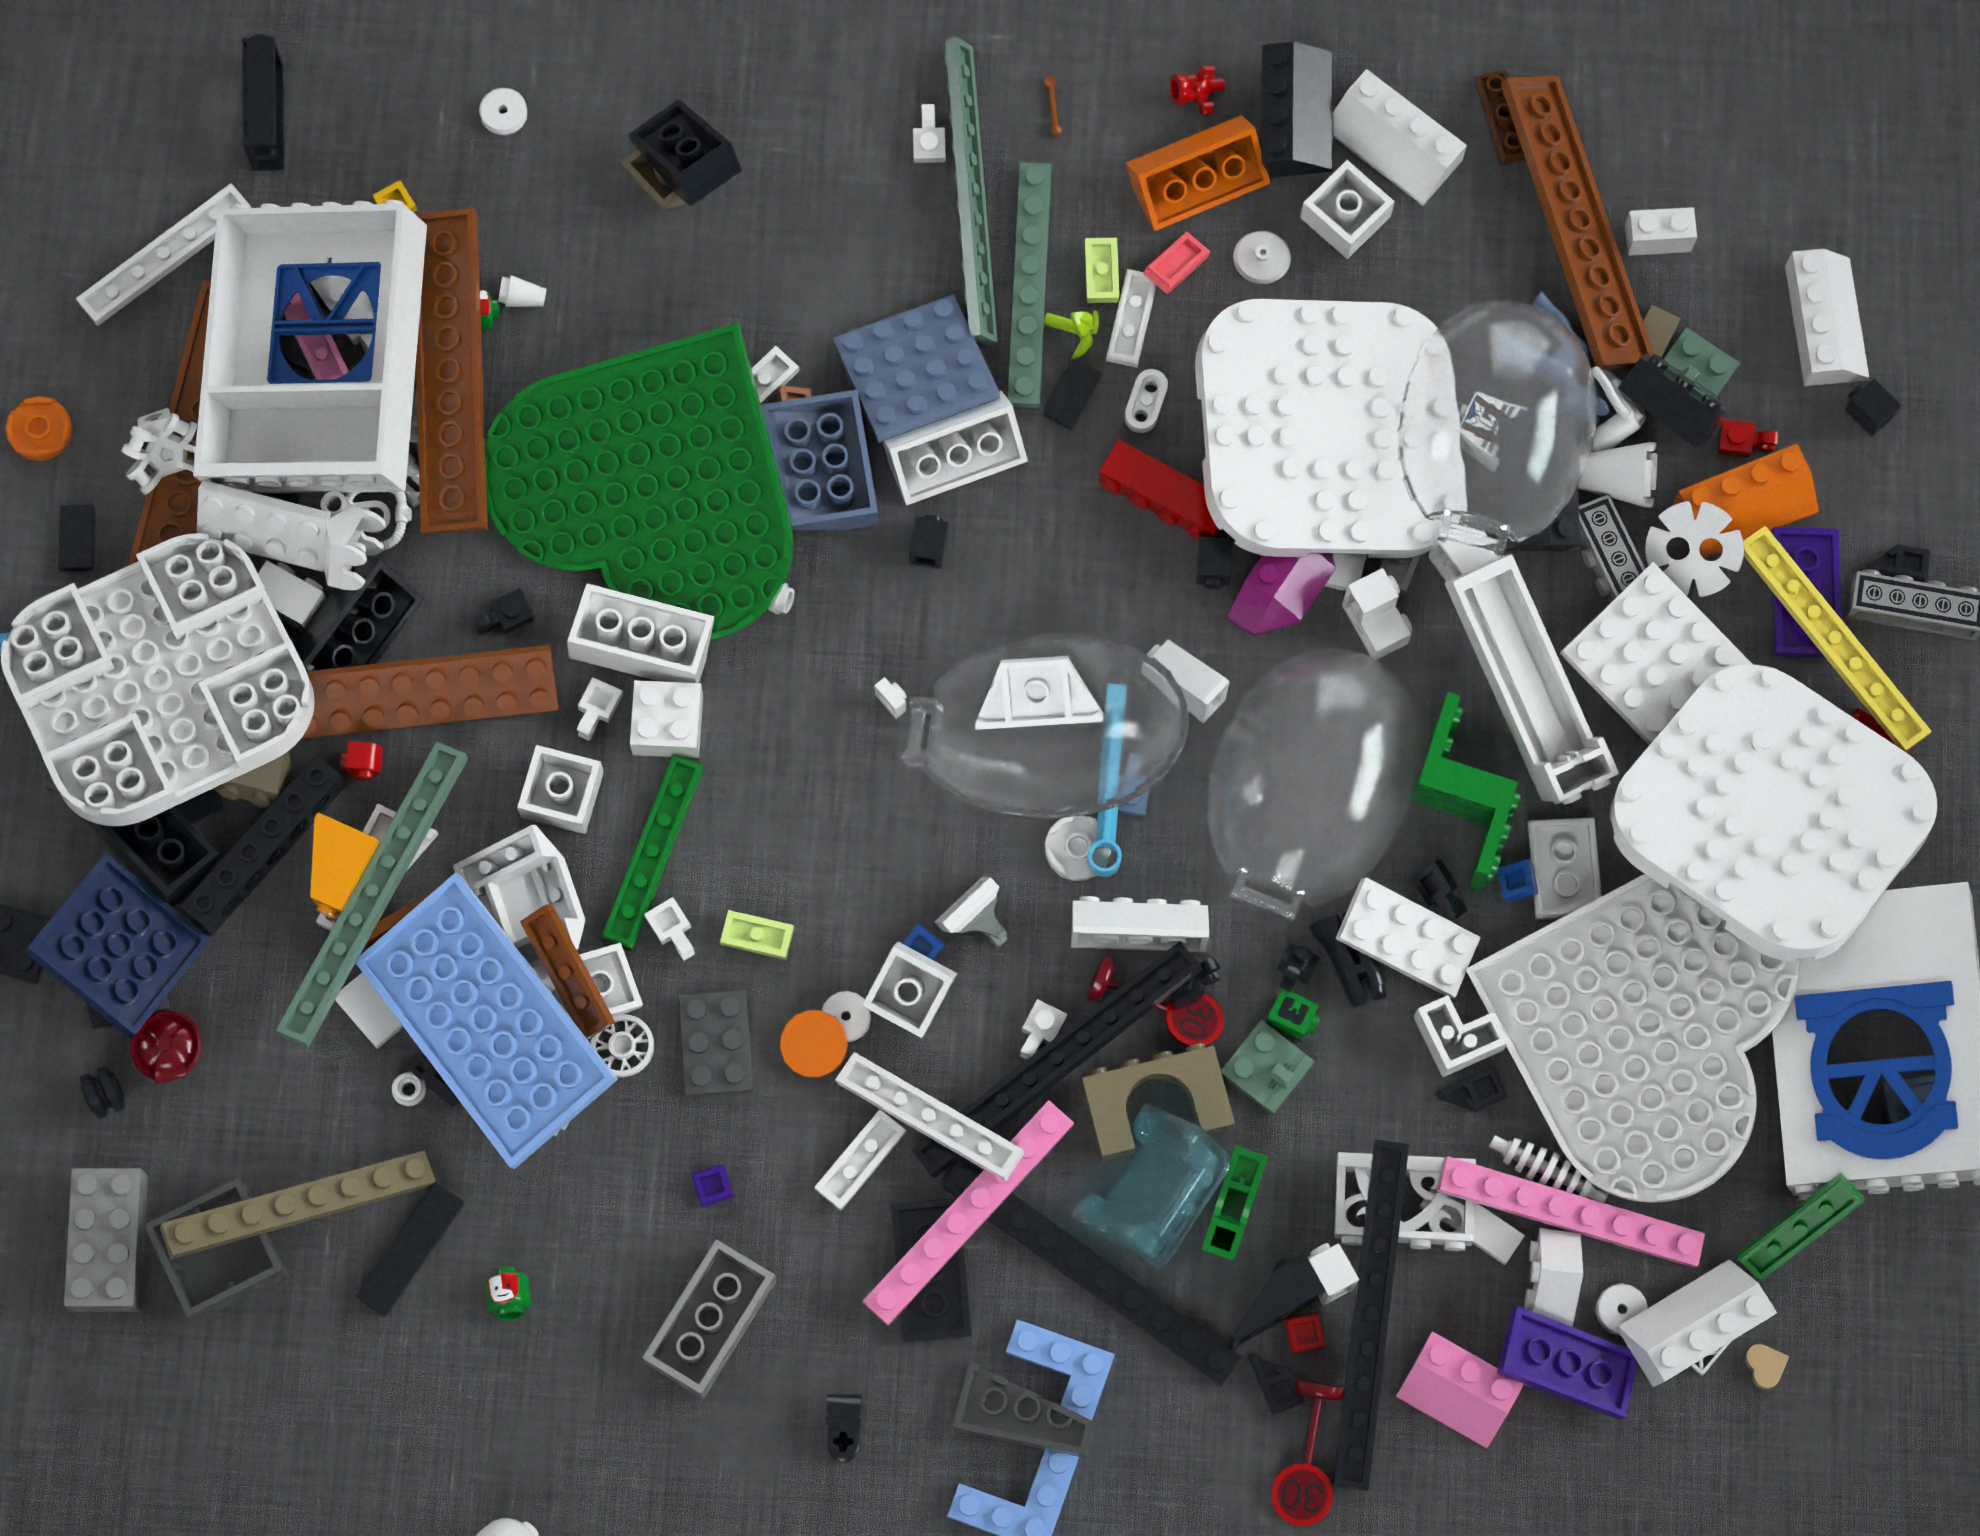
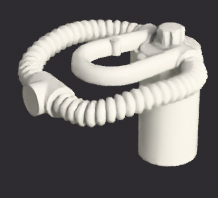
M1598 366L1592 368L1591 374L1600 383L1617 413L1586 435V441L1594 452L1614 448L1639 430L1646 419L1644 408L1618 389L1622 383L1621 379L1616 377L1612 371L1602 370Z
M331 491L321 499V509L331 512L330 518L350 506H355L366 510L380 508L384 513L383 519L386 523L384 529L387 528L391 520L389 508L381 501L352 502L354 497L361 492H347L346 496H344L340 492ZM391 492L397 499V505L395 506V523L397 526L391 538L380 542L384 545L382 551L392 548V546L399 543L398 541H401L405 533L406 523L412 520V510L407 506L404 492ZM384 529L378 531L363 530V532L377 533Z

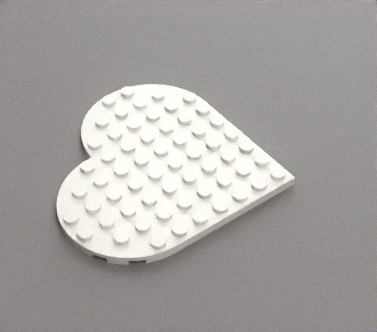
M1646 874L1465 970L1488 1013H1495L1509 1042L1507 1048L1559 1146L1571 1164L1587 1180L1612 1195L1632 1201L1655 1203L1682 1199L1704 1190L1724 1176L1742 1154L1753 1130L1757 1106L1754 1076L1744 1052L1766 1038L1785 1015L1795 993L1798 980L1799 958H1796L1794 962L1784 961L1757 951L1726 930L1724 927L1727 921L1673 884L1666 889Z

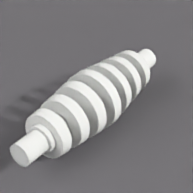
M1494 1135L1489 1147L1504 1156L1503 1162L1509 1165L1512 1159L1517 1161L1514 1168L1517 1172L1521 1173L1524 1165L1529 1167L1526 1178L1530 1181L1539 1172L1542 1174L1538 1181L1539 1184L1546 1185L1549 1178L1554 1180L1552 1188L1559 1189L1561 1185L1566 1186L1565 1192L1573 1193V1191L1579 1193V1196L1602 1203L1605 1202L1609 1193L1595 1186L1589 1180L1581 1179L1582 1174L1576 1169L1573 1174L1569 1173L1568 1171L1571 1166L1569 1160L1565 1159L1561 1168L1556 1166L1560 1154L1553 1152L1547 1162L1543 1159L1548 1149L1540 1147L1537 1154L1534 1155L1531 1153L1534 1144L1528 1142L1525 1148L1522 1149L1518 1147L1521 1139L1514 1138L1513 1141L1509 1140L1508 1142Z

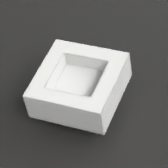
M884 677L874 685L875 695L895 719L906 711L905 699L907 696L896 682L890 684Z

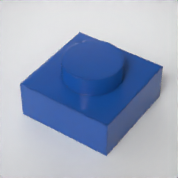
M1529 859L1498 868L1502 898L1507 903L1539 894L1533 863Z
M920 923L902 943L932 960L945 945Z

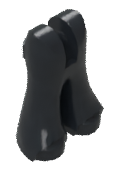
M1347 911L1341 915L1343 920ZM1338 914L1309 925L1311 933L1332 961L1343 990L1353 1008L1366 1004L1363 988L1359 982L1363 979H1366L1367 987L1374 1001L1386 998V987L1379 961L1355 949L1358 961L1356 964L1349 946L1335 939L1341 927Z

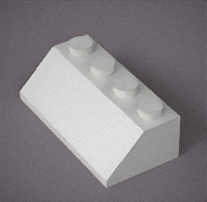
M1367 69L1347 90L1333 112V138L1422 206L1463 160L1467 147L1465 143Z
M1827 249L1792 251L1785 265L1804 386L1869 380L1850 258Z
M1002 390L999 391L1000 399L882 441L888 463L906 506L1028 462L1013 406Z
M586 584L567 640L569 658L661 682L699 683L707 658L714 616Z
M1083 896L1079 898V901H1073L1071 948L1168 951L1180 941L1189 952L1205 953L1209 940L1208 905H1200L1199 901L1183 900L1180 901V904H1167V901L1164 899H1148L1147 903H1133L1131 898L1119 897L1114 898L1113 902H1099L1100 899L1093 896Z
M1729 1259L1616 1328L1652 1387H1655L1777 1314L1760 1284Z

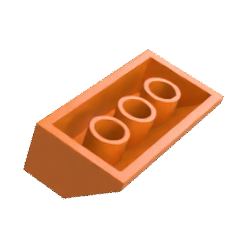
M1242 115L1125 163L1134 193L1154 232L1271 184L1268 172L1262 165V151L1256 129Z
M1798 444L1679 490L1672 503L1676 505L1689 501L1695 520L1702 502H1707L1721 508L1732 517V521L1720 534L1738 529L1741 532L1743 541L1764 526L1771 532L1773 527H1785L1819 512L1812 472ZM1709 538L1701 543L1699 552L1702 558L1706 559L1723 552V547L1718 540Z

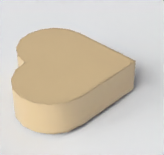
M1756 1344L1746 1351L1744 1359L1748 1368L1752 1370L1754 1384L1760 1389L1766 1390L1777 1385L1789 1356L1766 1345Z

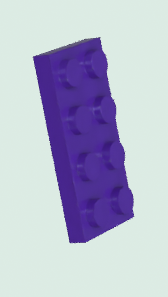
M1773 527L1771 530L1773 536L1842 620L1839 529ZM1773 593L1774 656L1825 657Z
M1516 1306L1511 1309L1497 1374L1617 1420H1622L1627 1415L1638 1362L1628 1348Z

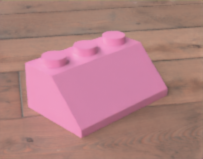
M1432 1331L1395 1397L1487 1449L1507 1417L1524 1384L1497 1374L1498 1368Z

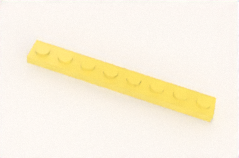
M1764 526L1744 540V557L1896 746L1906 752L1926 738L1932 732L1768 528Z

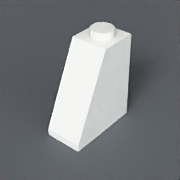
M1169 639L1162 646L1156 644L1145 656L1147 662L1144 672L1203 724L1226 700L1229 681Z

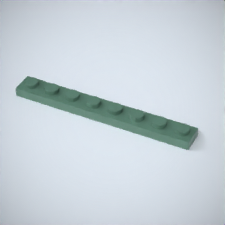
M1020 162L1008 379V400L1013 407L1040 409L1052 164Z

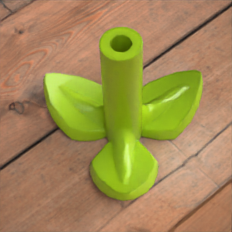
M1097 310L1093 311V316L1088 312L1078 311L1072 312L1071 319L1047 313L1044 318V325L1074 333L1080 337V343L1071 359L1076 360L1091 347L1093 343L1092 334H1097L1099 314Z

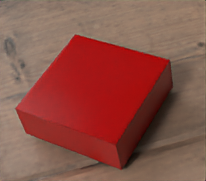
M1319 1313L1284 1320L1291 1355L1324 1349L1326 1347Z

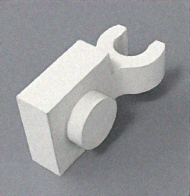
M922 104V128H913L914 163L946 162L945 127L935 128L934 104Z
M592 677L578 704V709L585 713L577 727V731H579L578 737L590 741L595 733L599 719L609 723L623 696L621 689Z
M673 897L644 914L662 945L671 940L683 961L695 955L694 948L684 934L685 931L691 928V925Z
M1037 999L1022 1027V1032L1028 1034L1029 1037L1021 1049L1020 1057L1026 1060L1038 1052L1042 1042L1048 1044L1056 1038L1067 1018V1014Z

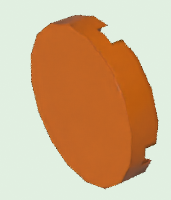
M42 396L27 398L20 402L19 406L8 415L5 427L7 439L16 453L28 460L35 461L52 459L63 452L71 441L73 432L71 417L65 408L56 400Z
M807 1010L795 1015L786 1024L781 1034L780 1050L783 1059L794 1072L802 1076L821 1078L832 1074L842 1065L846 1057L848 1036L845 1028L835 1016L824 1011Z

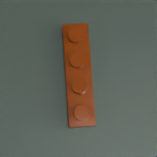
M546 904L521 920L522 927L570 1017L583 1035L590 1039L616 1023L553 905Z

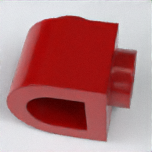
M348 741L347 751L341 752L340 771H347L348 775H354L353 778L356 780H374V776L381 774L383 747L374 743Z

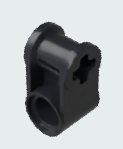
M827 1394L826 1425H828V1450L831 1457L837 1462H850L858 1454L859 1431L862 1419L861 1394ZM841 1437H847V1442L853 1444L847 1446L846 1452H840L839 1446L834 1445L840 1442Z

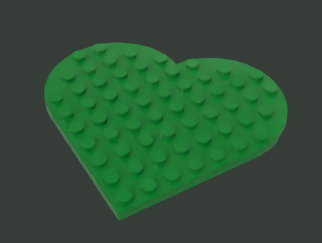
M735 323L544 378L517 393L504 410L498 413L487 433L488 439L485 445L487 511L502 536H505L517 548V551L539 564L567 571H589L601 568L604 580L610 590L714 616L710 640L732 635L755 622L767 611L781 592L790 570L793 555V529L740 324Z

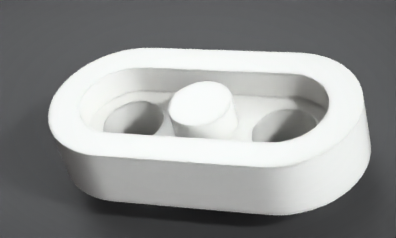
M1144 370L1135 381L1125 411L1126 425L1134 432H1148L1154 428L1158 420L1168 388L1167 378L1158 370ZM1153 385L1157 390L1150 393L1146 391L1145 387ZM1143 414L1147 419L1140 422L1136 420L1135 416Z

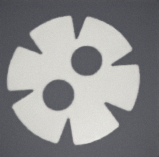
M1689 501L1678 503L1664 510L1659 515V519L1670 532L1653 526L1650 527L1645 545L1648 565L1652 562L1658 567L1669 564L1663 571L1664 574L1686 596L1693 579H1695L1700 597L1714 594L1730 584V580L1719 566L1738 572L1744 556V543L1740 530L1737 529L1720 534L1732 521V517L1721 508L1707 502L1701 503L1696 520L1694 519ZM1675 537L1684 538L1690 547L1689 554L1681 560L1672 559L1666 550L1669 540ZM1713 538L1721 543L1723 552L1719 559L1707 561L1700 555V545L1706 539Z

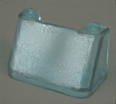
M1145 1103L1136 1116L1132 1128L1133 1136L1141 1144L1140 1148L1106 1199L1096 1194L1086 1195L1079 1202L1071 1217L1080 1225L1142 1262L1155 1268H1161L1172 1258L1226 1176L1230 1159L1227 1152L1200 1126Z

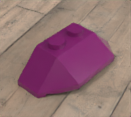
M1308 553L1305 557L1262 555L1246 578L1227 616V620L1254 636L1300 623L1336 569L1332 554Z

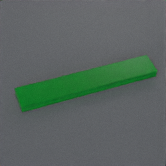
M674 754L672 755L602 932L601 940L611 944L621 943L623 948L631 951L634 950L646 919L644 914L650 909L705 769L704 765Z

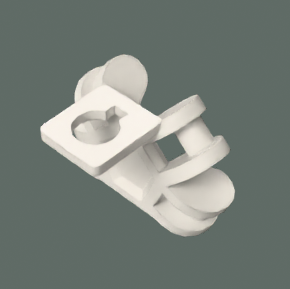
M169 408L137 419L138 426L132 427L130 431L132 438L129 444H124L121 451L134 459H138L127 471L126 476L131 481L136 480L141 486L139 490L144 495L151 492L162 477L185 469L191 472L194 471L196 441L191 440L196 432L197 423L193 421L186 423L179 420V415L173 412L170 413ZM173 431H174V432H177V433L181 434L182 436L179 437V436H177V435L172 434V432H173ZM144 442H149L146 449H142ZM187 450L194 453V460H187ZM148 464L155 470L150 476L144 471Z

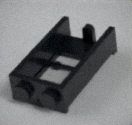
M256 34L251 36V38H242L243 133L245 135L242 138L243 148L252 171L285 170L284 63L275 38L264 34Z

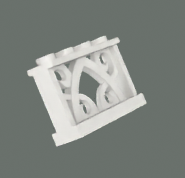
M1338 1152L1334 1239L1341 1240L1342 1245L1360 1246L1362 1243L1363 1227L1351 1225L1347 1220L1346 1213L1354 1203L1367 1201L1372 1154ZM1408 1156L1406 1175H1409L1414 1190L1424 1199L1431 1201V1203L1412 1219L1406 1222L1400 1220L1398 1243H1410V1248L1431 1249V1244L1445 1245L1444 1249L1448 1251H1465V1246L1472 1245L1474 1202L1464 1199V1205H1462L1458 1201L1448 1198V1194L1441 1192L1433 1194L1421 1186L1423 1178L1431 1177L1435 1183L1429 1189H1437L1444 1157ZM1455 1158L1476 1165V1159ZM1346 1172H1352L1355 1174L1361 1194L1351 1196L1345 1200ZM1443 1205L1454 1208L1461 1216V1226L1453 1232L1444 1231L1439 1226L1442 1219H1448L1452 1222L1451 1216L1446 1211L1440 1210ZM1366 1207L1361 1208L1357 1216L1365 1215ZM1427 1223L1431 1232L1417 1231Z

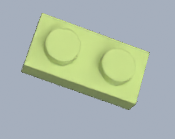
M1085 238L1087 303H1119L1117 238Z
M728 910L720 944L786 960L794 925Z

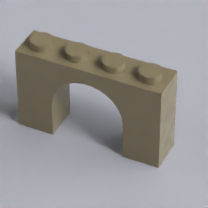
M1204 1043L1186 1047L1185 1053L1173 1055L1172 1051H1167L1152 1056V1061L1140 1063L1139 1059H1134L1119 1064V1069L1107 1071L1106 1067H1101L1086 1072L1087 1076L1082 1077L1081 1086L1101 1162L1134 1154L1135 1144L1126 1113V1102L1130 1094L1138 1086L1153 1080L1167 1081L1183 1090L1191 1103L1200 1138L1233 1130L1235 1122L1214 1046L1205 1047Z

